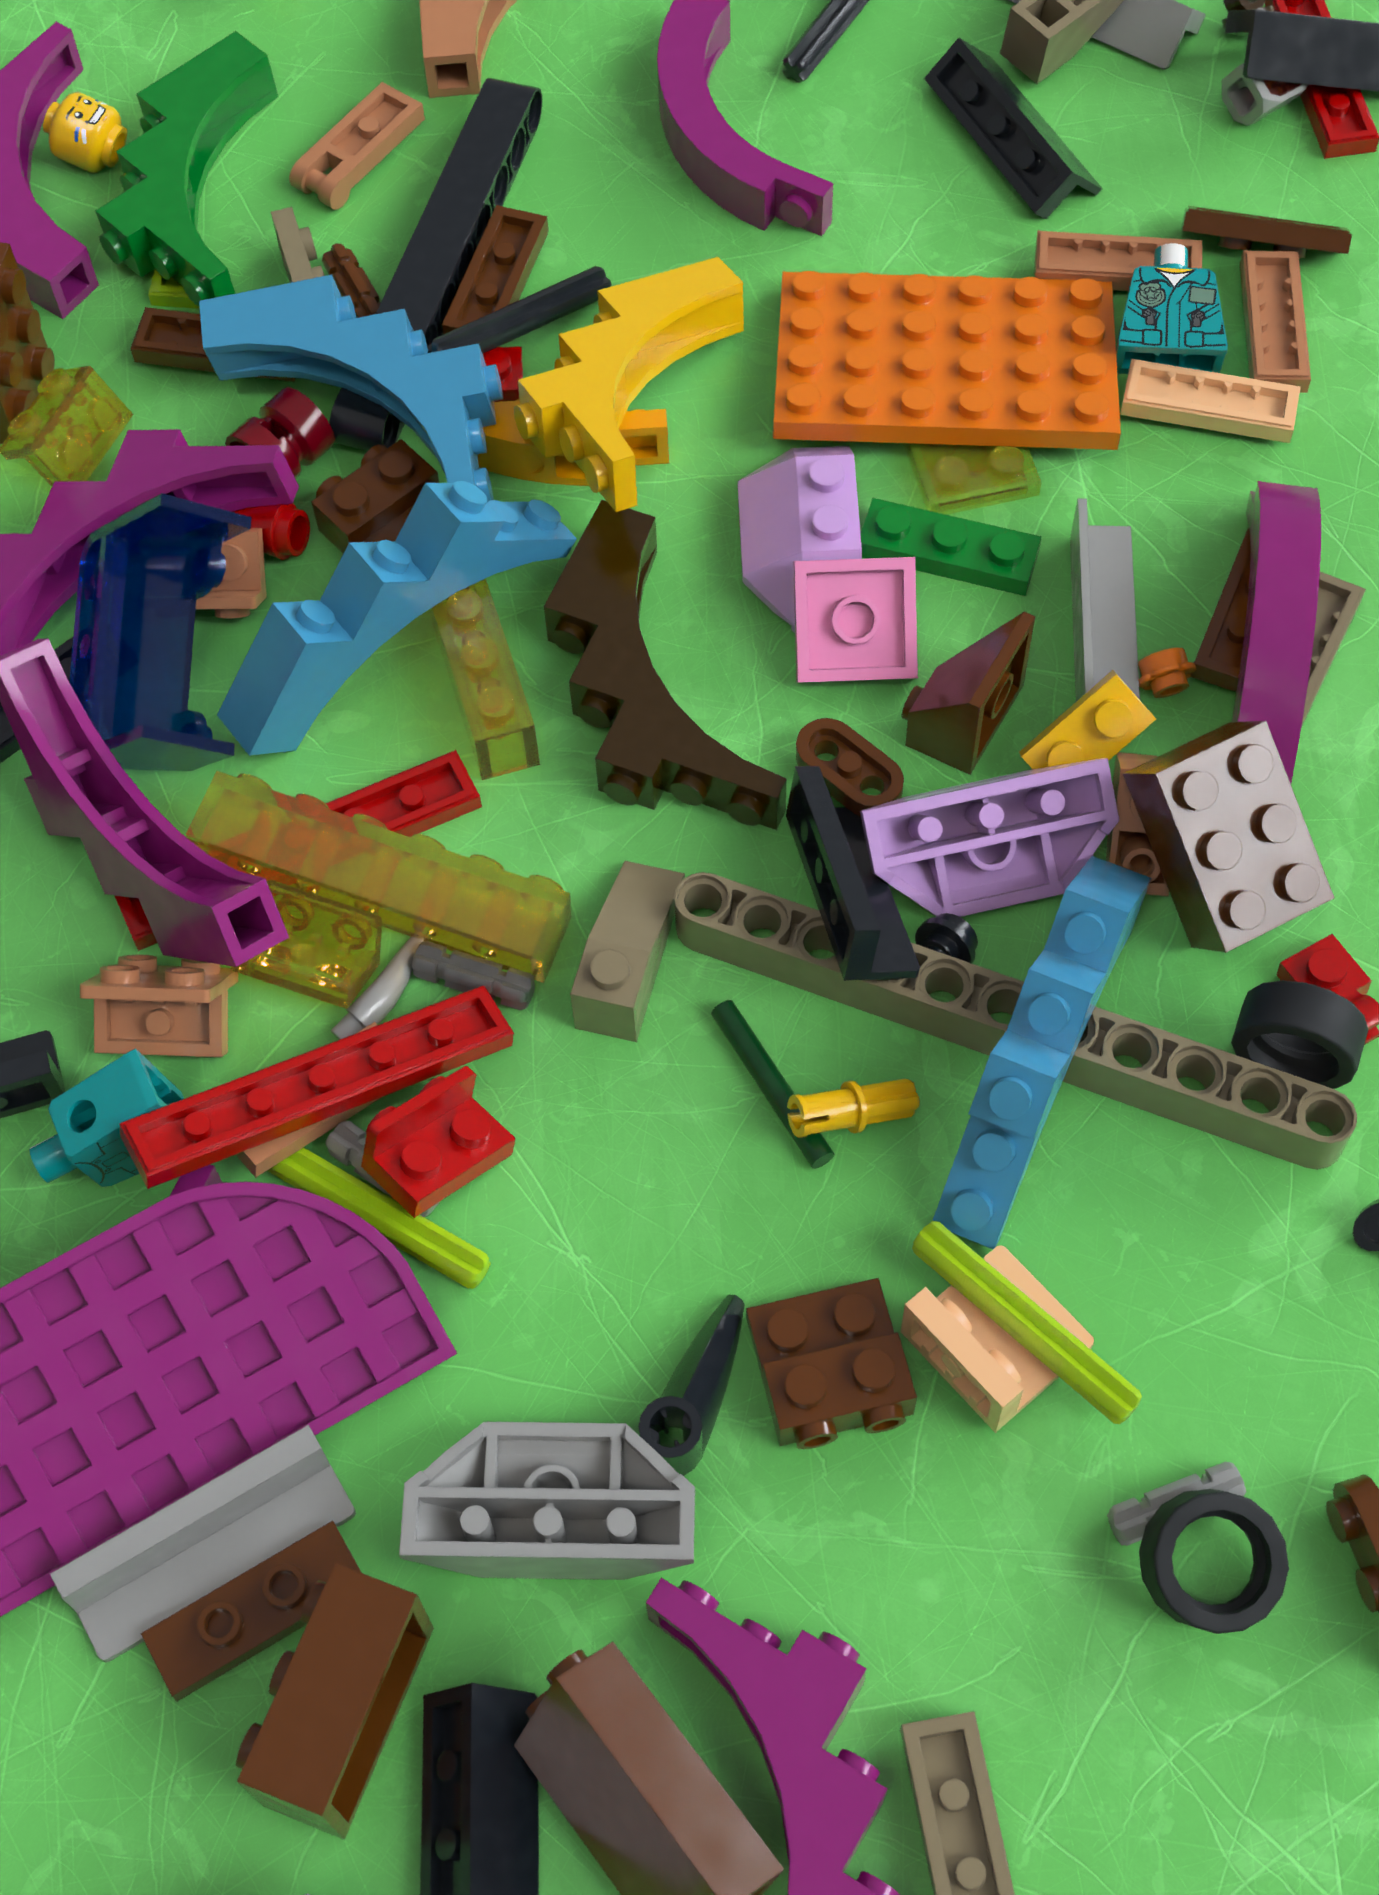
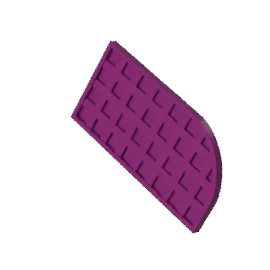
M257 1182L217 1183L191 1188L171 1195L1 1287L0 1617L55 1586L50 1575L52 1572L296 1431L309 1425L314 1435H317L456 1355L457 1352L413 1271L397 1248L374 1226L352 1211L324 1197L301 1189L277 1184Z

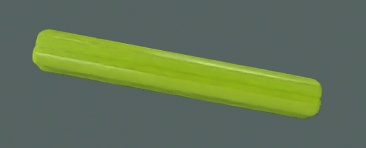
M304 1147L267 1170L297 1189L324 1197L352 1211L374 1226L394 1246L468 1289L476 1288L487 1274L491 1263L485 1252L421 1215L413 1218L394 1199Z
M931 1221L918 1233L913 1241L912 1249L914 1254L1111 1422L1119 1425L1127 1420L1136 1410L1142 1395L1135 1386L938 1221Z

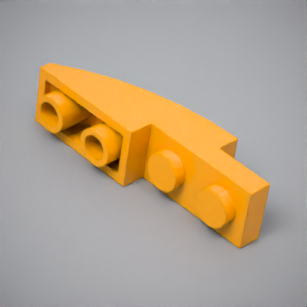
M520 399L516 401L494 402L497 424L483 427L487 453L478 454L479 468L486 467L490 472L521 480L559 485L589 486L583 471L575 462L570 463L564 454L545 459L530 439L525 440L522 438L514 417V407L520 404ZM635 409L626 411L619 431L635 454V466L669 464L666 409Z

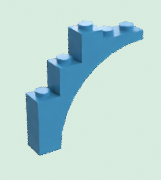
M332 275L199 301L203 349L219 380L256 376L306 378L352 391L381 405L413 429L438 459L445 473L447 483H454L456 481L469 482L485 493L487 502L493 500L489 473L486 467L479 469L478 454L487 453L483 427L497 424L494 401L502 400L503 392L496 364L486 366L479 343L428 353L423 330L413 331L405 309L356 318L351 297L349 295L341 297Z
M466 481L425 483L395 541L381 540L379 542H350L320 600L272 603L217 716L249 756L296 751L317 715L342 684L381 645L415 618L454 593L496 573L535 561L567 557L577 538L560 521L561 516L559 512L546 502L540 500L523 502L489 500L487 502L485 493L477 486Z
M1091 856L1066 888L1044 950L1029 968L1008 1028L989 1055L968 1113L970 1114L968 1124L932 1221H938L952 1233L990 1249H994L998 1244L1062 1081L1107 979L1131 935L1152 878Z

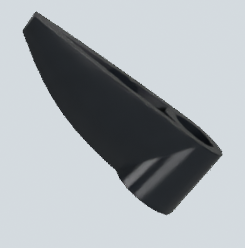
M728 1294L713 1312L677 1365L661 1397L648 1404L640 1417L638 1426L640 1437L658 1452L679 1475L682 1474L684 1476L694 1470L701 1460L726 1392L737 1350L745 1306L743 1300L736 1295ZM670 1427L681 1428L685 1442L680 1445L678 1440H675V1447L661 1446L658 1432L663 1430L665 1434H668V1428Z

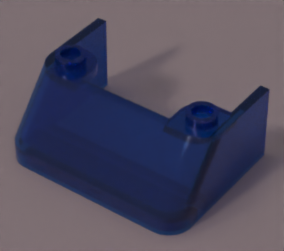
M161 493L93 531L88 537L81 554L69 683L95 729L123 769L193 771L234 756L235 744L213 739L212 730L207 726L204 715L201 712L188 710L196 600L206 596L212 588L220 585L226 569V559L224 554L221 553L222 543L250 530L252 517Z

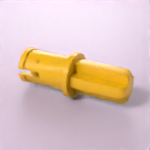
M908 1079L862 1086L856 1081H845L841 1088L837 1090L806 1095H792L789 1097L787 1108L790 1110L799 1108L800 1112L788 1113L787 1115L790 1128L798 1138L845 1128L851 1133H861L865 1130L867 1124L912 1117L920 1105V1099L916 1093L914 1083Z

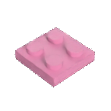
M915 557L793 561L796 682L918 678Z

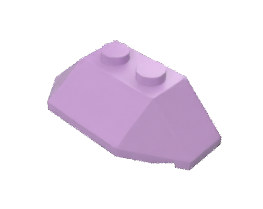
M849 446L791 448L738 481L742 582L770 610L790 624L794 633L793 561L862 559L855 458Z
M1108 758L1021 771L915 794L860 811L872 873L936 917L943 913L962 917L1064 894L1068 885L1091 856H1093L1105 836L1109 835L1119 822Z

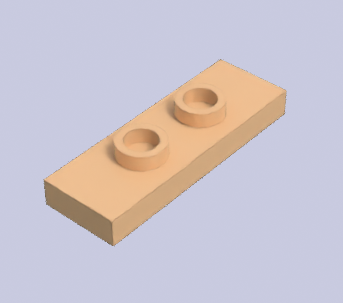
M1131 359L1120 415L1290 443L1294 431L1300 387Z

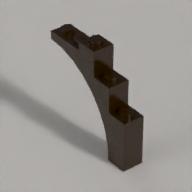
M601 500L544 605L548 641L555 643L558 647L569 653H583L569 680L573 715L579 716L583 721L597 728L610 727L595 757L598 790L606 793L612 800L620 804H638L655 810L663 792L666 791L672 793L675 798L683 803L693 806L703 804L728 813L740 823L752 826L760 824L777 830L786 811L787 778L742 759L707 735L674 701L653 668L640 631L639 618L643 589L657 555L655 517L632 509L615 512L607 501Z

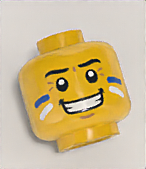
M81 92L67 95L61 103L53 102L49 106L43 122V131L49 134L51 153L58 159L90 173H97L106 166L114 167L119 160L116 151L124 147L127 140V129L121 124L119 112L112 106Z

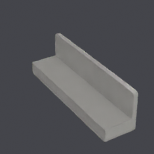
M1010 0V1H1013V2H1015V3H1018V2H1020L1021 0ZM1124 0L1092 37L1162 69H1167L1173 60L1185 31L1197 34L1206 14L1175 0Z
M1078 498L1070 536L1076 701L1112 670L1140 699L1131 526L1088 525L1087 499Z
M307 1425L52 1572L50 1575L61 1598L78 1614L98 1657L103 1662H110L144 1642L140 1633L327 1523L334 1521L336 1527H339L354 1518L356 1511L310 1426Z

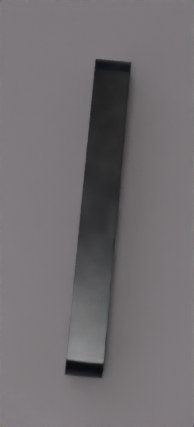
M490 77L485 80L376 314L405 309L413 331L423 330L427 347L432 344L435 338L444 335L443 321L496 205L503 206L537 131L543 104L542 91L538 87ZM345 388L340 389L332 407L329 420L334 433V443L366 451L378 444H383L387 448L397 442L405 423L381 405Z

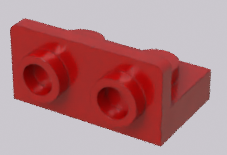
M468 1066L462 1067L446 1078L438 1076L432 1079L423 1087L418 1095L397 1108L389 1106L381 1110L371 1120L366 1129L367 1136L361 1167L413 1218L482 1175L513 1153L516 1138L472 1098L477 1075Z

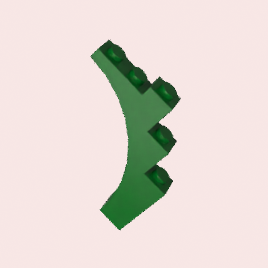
M237 31L136 94L144 116L140 119L144 134L116 151L124 173L120 176V182L125 192L95 210L103 234L99 236L100 243L114 263L119 265L123 262L141 278L156 269L164 279L169 280L173 278L178 282L190 300L198 307L201 300L235 294L228 268L204 244L197 231L199 200L208 172L226 143L252 116L278 97L268 55Z

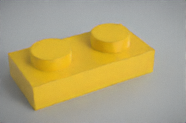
M1112 670L1019 751V754L1032 769L1108 758L1109 761L1151 725L1156 718L1116 672Z

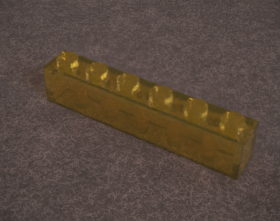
M216 771L186 833V838L209 856L239 872L265 878L268 886L402 934L420 938L425 942L429 941L447 947L451 951L457 950L503 965L502 969L505 970L514 968L530 973L534 980L542 983L547 978L571 920L570 893L564 891L561 885L550 878L541 875H530L526 878L508 872L500 863L492 858L479 854L470 855L469 858L446 850L443 844L426 835L413 834L411 838L388 830L381 821L371 816L354 814L353 817L332 811L323 801L311 795L300 793L292 797L272 790L271 786L265 781L250 774L242 773L234 777Z

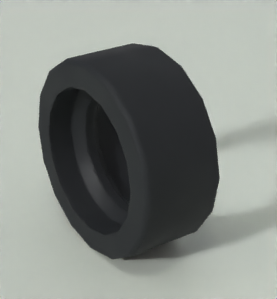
M1281 980L1262 983L1247 992L1231 1044L1237 1056L1332 1089H1337L1351 1082L1356 1074L1366 1041L1368 1027L1365 1016L1355 1005L1333 991L1309 983Z
M1221 1490L1186 1491L1163 1503L1146 1524L1139 1549L1142 1580L1155 1604L1175 1621L1215 1634L1244 1631L1265 1619L1282 1597L1289 1571L1286 1542L1272 1516L1253 1500ZM1218 1516L1232 1521L1244 1531L1252 1547L1253 1567L1249 1583L1239 1596L1227 1603L1208 1605L1194 1600L1182 1590L1174 1575L1172 1555L1176 1540L1187 1525L1199 1518Z

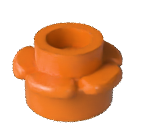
M1169 648L1155 652L1138 662L1141 678L1138 679L1139 687L1144 690L1152 689L1153 695L1156 698L1175 695L1189 687L1187 679L1196 671V665L1193 662H1188L1183 648Z

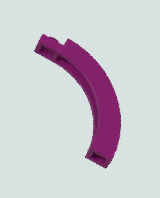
M674 0L664 19L657 54L660 119L666 140L674 157L686 175L704 194L740 220L765 231L776 217L794 227L823 236L832 223L834 183L785 164L752 146L725 121L710 95L708 88L710 75L717 60L731 42L730 1Z
M1258 481L1256 492L1250 491L1246 510L1251 540L1250 579L1243 649L1232 722H1267L1291 784L1302 727L1315 633L1321 562V506L1317 488Z

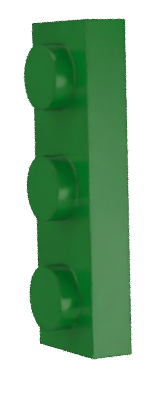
M872 498L860 533L862 558L915 557L916 571L1023 596L1027 594L1042 538L1033 534L877 498Z

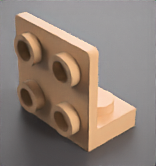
M999 1245L983 1258L1089 1349L1092 1348L1094 1343L1093 1336L1006 1247ZM952 1285L938 1297H935L927 1287H924L905 1304L901 1333L995 1433L1059 1378V1376Z

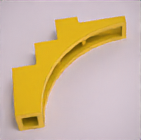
M719 257L597 290L599 314H595L594 324L559 334L560 358L555 360V369L518 380L520 404L514 407V417L522 438L525 440L530 439L545 459L564 454L570 463L575 462L585 474L590 489L594 493L600 492L615 512L638 506L635 454L619 431L630 403L651 379L673 362L709 343L744 331L743 281Z

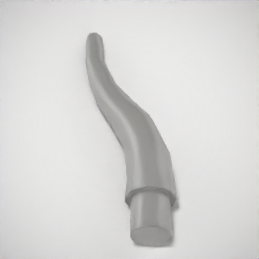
M440 909L436 911L400 948L374 982L346 1009L348 1013L331 1029V1032L339 1040L354 1035L373 1022L379 1024L393 1009L409 982L413 971L412 961L421 942H427L433 932L446 920L447 913L445 910Z

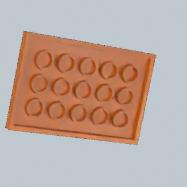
M815 271L782 272L773 439L1118 450L1121 427L1112 282L1095 281L1086 278L1064 280L1039 279L1035 277L993 278L977 275L958 277L928 276L925 274L887 275L868 272L856 274L818 273Z

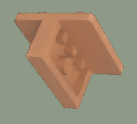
M124 955L118 957V964L100 967L99 974L80 984V998L94 999V1053L126 1054L136 1048L142 1055L223 1057L228 1053V989L238 982V968H220V964L181 959V966L157 965V957L153 955Z

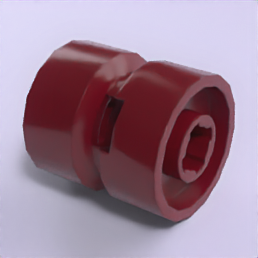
M286 387L261 407L259 412L260 418H248L226 437L225 441L226 446L279 445L296 479L301 473L300 464L304 466L312 465L333 446L335 438L328 420L320 409L300 391Z

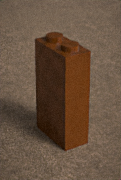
M609 1643L589 1657H587L583 1650H578L557 1664L546 1677L551 1685L549 1689L527 1708L525 1713L530 1720L514 1744V1747L621 1895H763L784 1870L783 1866L615 1643Z

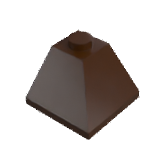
M1027 612L1019 614L936 667L924 688L916 685L912 689L902 711V718L908 721L905 746L971 775L1024 686L1035 622L1034 615Z

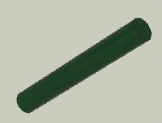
M726 1000L717 1005L711 1012L712 1017L811 1167L816 1169L827 1164L834 1157V1152L821 1133L810 1134L802 1138H798L793 1134L787 1114L798 1113L800 1110L799 1108L790 1110L787 1108L789 1097L795 1094L732 1000Z

